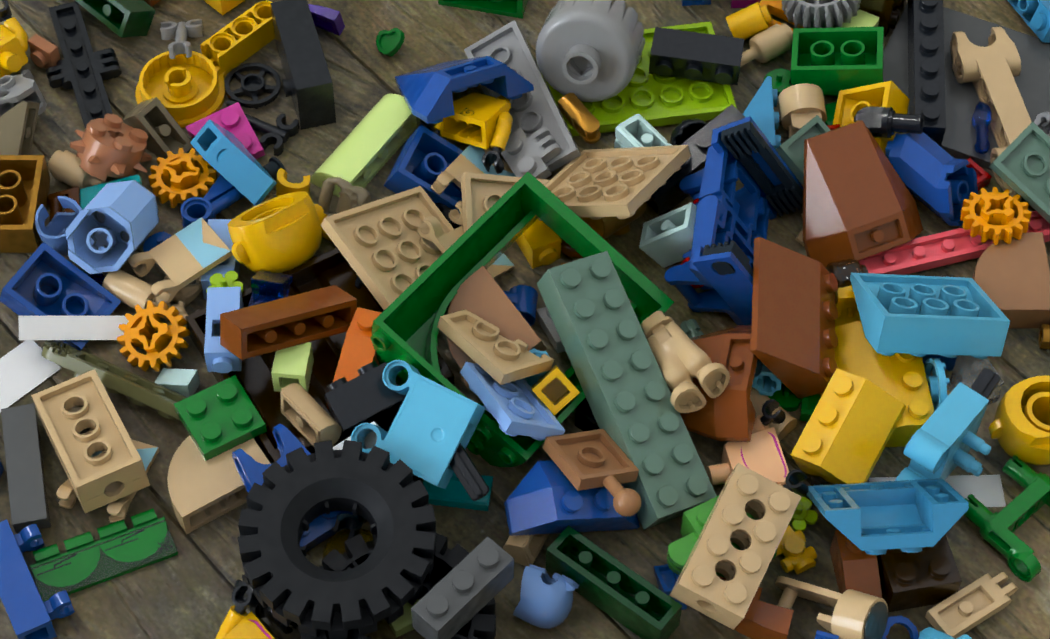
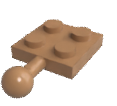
M604 429L545 438L544 451L577 491L605 487L614 497L613 507L621 516L630 517L640 510V495L635 490L624 488L621 485L622 483L636 481L639 469Z

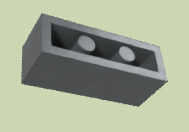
M487 536L411 608L412 627L425 639H451L514 578V558Z

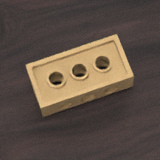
M95 369L31 395L40 421L85 514L150 486L142 459ZM91 428L88 432L80 434L82 430ZM102 451L99 455L91 457L95 452Z
M738 463L729 475L669 596L734 630L744 619L799 504L801 496ZM746 513L751 514L754 519L748 517ZM731 542L737 544L741 550H738L735 547H733ZM716 572L721 573L726 578V581L720 579Z

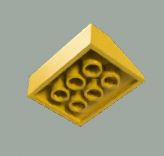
M861 320L835 327L838 338V345L835 347L837 367L868 379L905 404L906 408L885 447H906L913 434L935 412L922 357L905 353H895L893 356L877 353L865 338Z

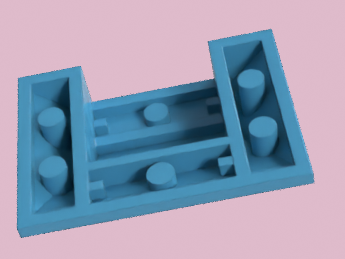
M942 478L808 486L809 490L807 496L822 515L861 551H865L869 555H883L887 553V549H901L902 552L918 553L922 551V547H934L969 509L968 501Z

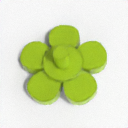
M228 271L225 277L220 273H215L210 277L212 286L209 287H241V292L244 291V285L238 281L239 276L235 271Z
M801 497L789 524L792 522L791 527L794 531L801 530L803 532L806 530L807 524L813 525L817 522L818 513L815 510H810L813 503L806 497Z

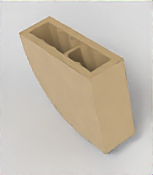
M190 435L178 447L170 462L167 480L175 516L186 535L247 502L246 496L248 492L235 467L232 452L241 448L258 463L271 464L254 438L207 461L204 460Z

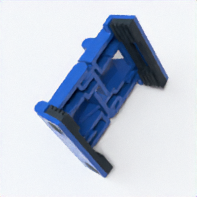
M749 116L713 129L711 146L708 147L704 169L681 180L680 189L685 194H689L694 200L693 203L697 206L692 249L683 254L684 260L680 265L669 268L664 276L667 283L674 285L686 298L688 306L693 312H727L737 325H752L754 238L762 237L767 240L769 219L777 218V213L781 217L783 212L787 215L790 214V210L792 212H796V208L802 210L803 206L802 184ZM739 178L744 187L735 191L736 181ZM694 288H701L702 290H705V289H713V290H709V291H706V292L697 293V291H696Z

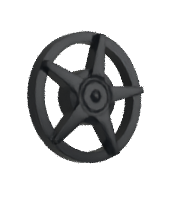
M246 63L237 66L229 72L225 79V92L228 99L236 103L239 102L240 106L245 108L258 109L259 107L266 106L272 103L281 91V80L278 73L270 66L261 63ZM248 70L260 71L259 74L251 73L245 76L240 74ZM267 73L274 78L276 86L265 84L264 77ZM235 77L241 83V87L231 92L230 83ZM271 93L266 98L258 100V96L261 94ZM246 95L251 97L252 101L243 100L238 97Z

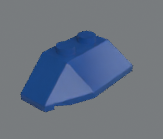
M553 460L537 461L504 502L510 536L562 533L568 525L577 532L638 529L640 526L637 513L633 516L625 517L615 511L613 507L614 497L605 487L577 491Z

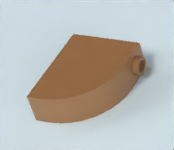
M1043 232L1022 233L1020 240L1012 237L1011 244H1007L1004 240H999L998 245L992 243L980 256L972 277L973 280L1010 320L1009 328H1041L1042 324L1050 325V269Z
M484 266L468 277L459 287L457 294L450 303L447 314L466 309L498 327L500 330L499 335L511 341L519 339L528 344V351L533 348L540 351L547 350L542 340ZM447 337L449 349L461 369L465 362L476 363ZM461 376L460 379L463 381V383H464V384L466 385V387L469 389V387H468L469 384H468L467 381L464 379V377Z

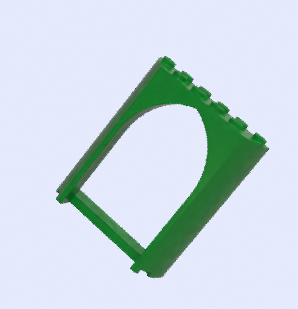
M527 172L373 321L371 341L376 350V356L380 365L385 362L388 364L393 360L405 361L417 368L422 376L466 397L440 371L437 355L439 332L437 326L440 316H443L449 308L452 299L463 282L482 266L487 270L537 218H540L583 258L608 251L625 292L632 301L631 305L640 325L643 320L656 311L665 313L674 301L531 173ZM572 366L564 374L580 393L555 415L560 424L585 399V394ZM407 369L401 370L396 375V382L399 386L405 384L408 380ZM485 410L466 448L473 454L480 455L492 466L515 467L527 461L543 444L545 439L538 441L529 436L517 435L514 437L507 435L500 430L499 423L492 414Z

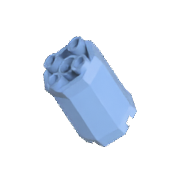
M136 180L107 183L89 204L79 212L66 229L69 259L89 274L120 270L159 223L156 195Z

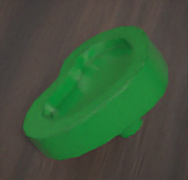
M393 28L390 31L381 30L376 38L378 50L388 57L396 54L404 42V32L398 28Z
M787 69L772 70L764 77V80L767 76L772 77V89H777L778 96L784 89L791 86V72Z
M783 383L781 390L774 392L772 396H768L770 399H775L779 402L780 407L787 412L796 411L801 404V398L798 399Z

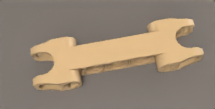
M1002 27L991 28L987 47H980L971 43L965 32H953L950 41L952 69L958 83L973 82L999 147L993 148L991 151L990 162L992 163L1032 123L1014 77L1020 75L1021 59L1015 43L1009 38ZM993 171L997 183L1000 185V187L1003 189V191L1009 189L1010 196L1013 197L1014 195H1017V193Z

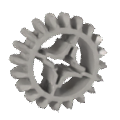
M782 0V10L788 18V22L794 23L796 28L802 26L804 28L842 27L843 22L850 23L851 17L857 16L861 0Z

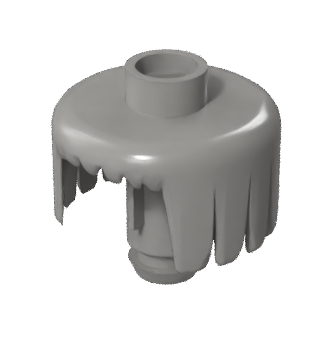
M558 0L555 7L551 9L536 42V61L545 80L562 95L574 93L582 102H599L616 96L631 81L645 45V38L643 37L644 27L642 22H637V12L630 6L625 10V0H614L613 3L612 0Z

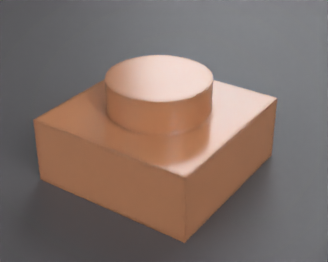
M35 34L28 40L31 52L30 57L38 67L48 69L49 67L56 66L57 62L61 60L58 47L43 37Z

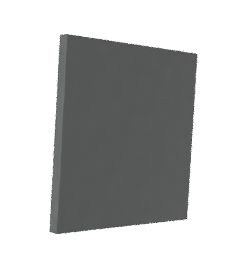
M908 3L884 50L883 82L892 80L907 97ZM943 7L946 130L941 147L952 157L958 159L971 158L979 166L992 170L989 168L991 164L990 154L993 148L999 147L973 82L960 84L955 77L950 50L952 34L958 31L965 32L971 43L980 47H987L992 27H1002L1009 38L1015 43L1021 59L1020 75L1014 77L1032 122H1034L1038 114L1050 112V43L1041 42L1037 37ZM1049 122L1043 123L1042 126L1048 125Z

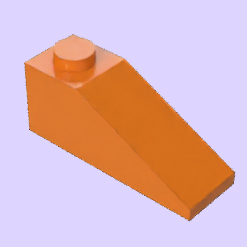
M357 307L345 336L333 382L343 377L350 381L360 376L357 370L373 361H376L378 366L380 365L371 336L373 321L382 312Z

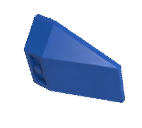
M490 56L447 61L395 77L396 84L411 113L428 124H437L442 122L443 118L455 115L453 92H463L468 88L477 87L481 84L504 96L506 99H518L524 93L534 90L532 83L506 64Z

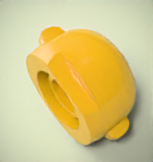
M297 191L277 196L244 211L233 218L227 225L233 242L231 250L233 256L249 270L265 276L277 275L302 265L311 259L320 247L322 241L320 224L324 220L322 206L314 204L308 192Z
M1049 375L1030 377L1013 385L1001 398L995 412L994 421L989 426L991 438L997 439L1001 448L1009 456L1013 457L1015 455L1023 462L1033 465H1050Z

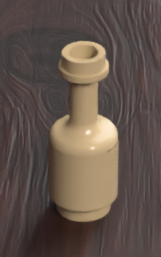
M786 23L781 25L775 24L753 36L749 40L750 48L742 52L741 66L754 59L764 64L789 51L793 41V31Z
M61 150L55 151L48 162V171L52 173L53 178L73 188L79 187L83 189L109 182L91 176L81 169L80 158L68 150L64 152Z

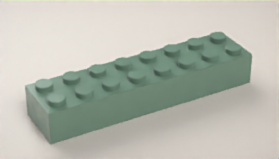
M608 251L549 268L537 282V287L599 429H604L639 469L636 481L623 484L626 488L635 490L641 497V508L637 512V516L643 530L681 517L683 512L716 497L717 495L680 413L675 410L670 402L671 392Z

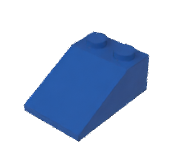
M420 125L407 139L384 187L397 194L421 186L434 203H442L452 210L457 209L455 204L462 201L461 188L454 182H451L440 195L430 187L436 181V178L463 150L425 126Z
M45 242L36 249L3 287L0 295V302L19 316H110L121 303L120 299ZM61 340L80 351L89 342V340Z

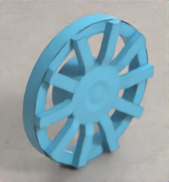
M929 358L926 360L924 368L935 411L948 396L947 385L950 383V380L945 375V363H941L940 358Z

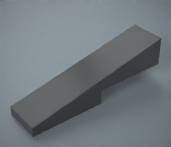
M32 403L1 409L12 526L16 533H19L23 528L31 524H37L39 529L51 527L36 407Z

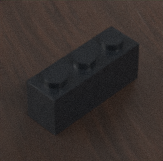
M655 27L650 53L649 74L738 85L744 39Z

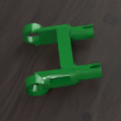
M1014 455L1004 465L1002 472L1010 476L1025 490L999 513L991 512L973 494H970L967 497L968 499L965 498L969 503V509L964 516L980 528L979 533L984 540L989 542L1008 559L1007 563L1012 573L1020 580L1030 582L1041 572V565L1033 555L1034 551L1013 532L1044 504L1050 507V477L1046 473H1036Z

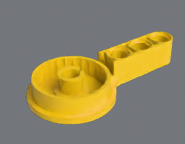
M260 1L205 40L200 44L202 54L192 51V56L189 58L186 57V54H178L175 56V59H170L169 51L148 61L140 73L136 86L135 97L137 105L157 97L181 128H186L185 126L219 111L226 96L225 76L275 39L271 3L273 2Z

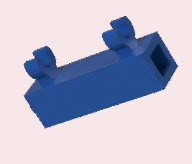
M6 519L0 522V598L18 639L56 638L57 634L51 620L73 614L75 611L67 591L64 590L54 594L49 600L42 601L22 555L25 551H35L45 546L37 524H31L23 528L18 534L13 535Z

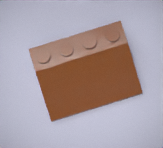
M762 237L754 238L751 352L798 399L824 393L836 368H838L835 361V347L838 345V338L835 332V319L838 318V310L835 304V292L838 290L837 279L833 273H830L817 260Z

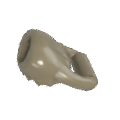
M331 177L323 181L318 205L322 206L325 214L331 216L370 203L371 194L367 189L353 186L340 177ZM336 184L341 188L340 197L335 208L336 212L330 213L329 208Z

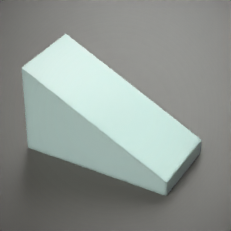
M163 368L154 383L189 397L194 395L200 385L198 370Z

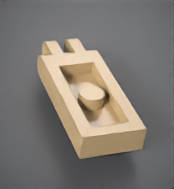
M1001 572L993 578L987 573L929 609L925 618L934 629L958 638L1007 607L1012 602L1010 596L1018 590V587L1013 582L1003 588L1000 587L1009 579L1005 572Z

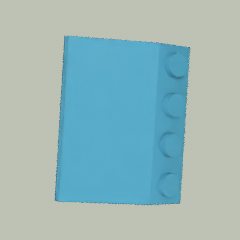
M851 272L850 281L864 335L877 353L885 356L905 353L916 357L934 354L947 358L963 355L972 356L977 359H986L988 356L1001 357L1010 320L973 278Z

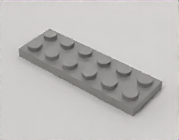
M515 20L464 49L468 59L490 56L506 64L533 84V91L524 93L521 98L509 99L511 103L509 113L513 119L510 135L521 127L527 137H529L540 128L547 127L550 135L554 137L556 143L561 148V153L546 163L550 172L581 156L558 105L539 70L530 47ZM480 84L485 95L495 98L500 96V94Z

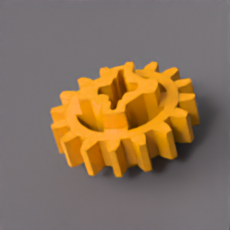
M179 148L178 154H173L170 150L167 151L168 158H156L158 166L151 165V175L148 176L152 193L159 196L161 204L169 200L171 208H175L178 203L183 204L184 201L192 197L203 198L217 180L216 170L200 154L197 156L194 148L189 153H184L183 148Z
M993 187L992 192H987L986 189L980 188L979 195L971 192L969 199L963 200L960 221H963L962 228L964 230L971 229V237L981 236L982 243L991 239L994 245H998L999 240H1004L1007 244H1011L1012 237L1020 240L1022 233H1027L1031 218V211L1028 210L1029 204L1028 202H1020L1021 195L1019 194L1013 197L1010 196L1009 189L1001 193L998 192L997 187Z
M149 300L147 301L146 309H142L137 304L134 316L129 313L125 314L126 319L129 321L127 325L119 324L118 326L124 333V335L117 337V341L123 346L119 350L124 357H128L127 361L132 366L138 365L145 372L150 365L155 372L160 371L161 364L163 363L171 368L172 362L170 359L175 357L181 360L182 355L178 352L179 349L188 348L189 346L183 339V337L190 335V331L184 327L187 323L186 319L179 315L180 312L176 307L171 306L169 308L164 301H160L156 307ZM160 318L169 320L172 325L162 323ZM135 347L144 349L147 355L137 352Z

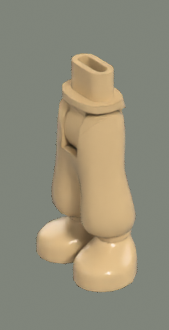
M656 311L642 321V330L667 386L673 391L670 402L679 413H691L702 409L706 405V399L698 387L694 385L693 378L698 379L699 384L710 398L719 397L724 392L730 380L729 371L723 364L712 363L711 358L686 335L671 317L665 316L662 311Z

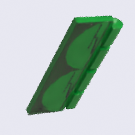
M153 508L130 516L134 528L129 530L124 519L97 528L101 540L94 542L89 531L64 540L63 542L67 550L65 553L60 554L57 543L33 551L36 563L30 565L42 601L49 600L51 596L60 591L66 590L68 595L178 555L165 517L157 519Z

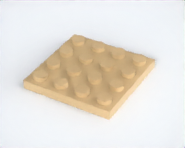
M688 145L583 150L581 156L567 164L544 186L579 217H590L592 220L604 217L626 219L632 217L644 202L650 200L651 195L659 187L665 185L666 181L675 172L681 169V166L691 157Z
M421 186L327 216L320 225L383 310L391 305L443 254L433 242L419 235L418 227L426 224L425 218L429 216L437 217L444 234L454 230Z

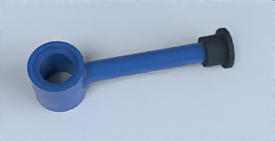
M271 157L269 163L263 166L275 181L278 170L280 168L285 170L283 164L276 157ZM234 188L212 203L202 197L189 198L183 202L180 208L182 226L185 228L201 217L208 223V219H216V214L245 196Z

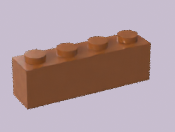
M332 285L220 314V345L239 359L244 360L347 332L357 310V299L338 286Z

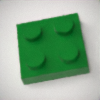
M235 375L174 403L177 415L205 461L267 432L265 422Z

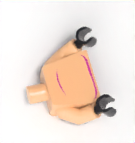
M770 399L763 404V416L758 415L755 417L750 442L728 441L723 447L722 463L707 466L706 471L712 486L725 484L729 475L739 463L800 496L808 493L809 487L804 482H801L806 480L807 476L798 469L789 472L775 428H769V423L780 424L785 420L786 414L782 410H778L772 415V412L780 406L779 402L775 399Z

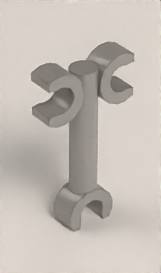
M192 19L187 22L181 21L178 23L173 21L161 22V39H175V42L168 45L170 59H175V56L178 54H186L187 58L192 56L191 43L187 41V36L191 38L203 37L202 19Z

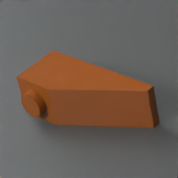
M835 530L829 551L839 593L843 594L846 590L853 589L882 598L877 555L866 554L865 551H861L839 530Z

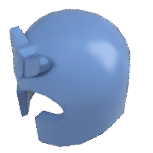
M57 196L63 208H70L75 212H56L49 224L45 226V220L49 214L44 205L41 204L36 211L35 225L42 242H45L60 255L69 256L65 231L83 209L75 200L66 196Z
M529 564V566H525L523 572L520 601L513 615L539 628L551 629L557 627L568 617L573 603V591L579 587V584L565 575H560L556 572L550 578L546 569Z

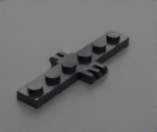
M74 1L49 7L64 59L58 61L56 66L49 67L46 70L50 87L58 88L63 86L64 89L73 88L82 121L86 128L91 120L104 118L107 113L113 114L103 81L119 77L122 72L114 49L108 48L93 52L79 5Z

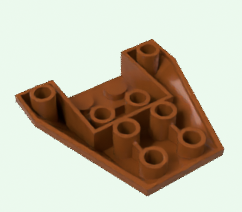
M863 120L804 140L803 243L807 257L821 262L825 268L832 262L847 259L859 261L910 242L923 231L915 199Z
M739 325L690 338L711 358L712 363H720L726 367L730 374V380L719 397L710 398L699 384L698 379L693 378L694 385L698 387L706 399V405L695 412L680 413L688 431L717 441L750 442L756 411L750 400V394L758 358L751 352L752 325Z

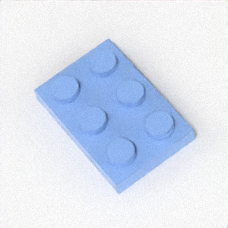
M465 362L460 374L469 384V389L480 398L484 404L483 406L486 407L485 410L492 414L499 423L500 430L505 434L514 437L517 435L529 436L535 440L543 441L546 437L563 435L566 430L531 390V386L524 378L500 385L478 364Z

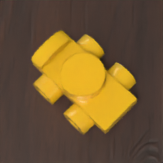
M788 525L778 545L776 556L783 553L786 558L780 561L782 569L786 573L794 569L798 575L816 565L814 559L817 558V553L812 546L805 547L806 538L801 530L794 532L790 525Z

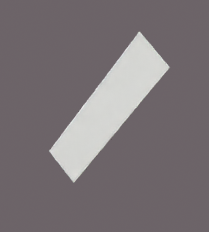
M18 316L19 340H117V337L124 335L118 328L119 324L127 325L129 321L125 316Z

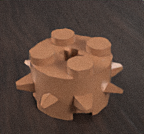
M107 113L104 118L91 120L84 132L75 130L82 139L70 142V147L77 151L76 157H79L81 160V169L91 176L106 181L107 176L124 178L137 174V171L148 172L140 164L152 159V156L145 152L148 139L147 133L144 130L133 128L123 123L122 118L118 115Z

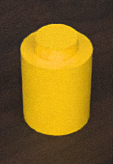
M758 2L726 16V21L733 37L744 40L768 29V23L773 21L767 6L761 7Z

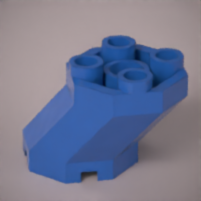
M924 132L922 134L896 133L894 140L887 142L885 152L909 192L949 226L963 225V221H960L963 200L969 199L971 192L978 194L977 174L974 168H967L966 165L969 164L967 159H955Z

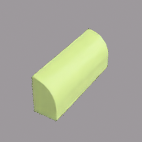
M398 94L384 95L311 176L310 183L322 188L323 181L327 178L340 177L353 186L365 188L420 125V118L411 113L403 96ZM335 184L333 195L340 197L341 188Z

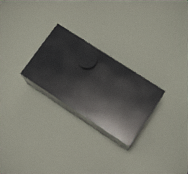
M283 0L271 3L275 42L286 79H282L285 96L292 97L301 130L336 123L333 82L307 0Z

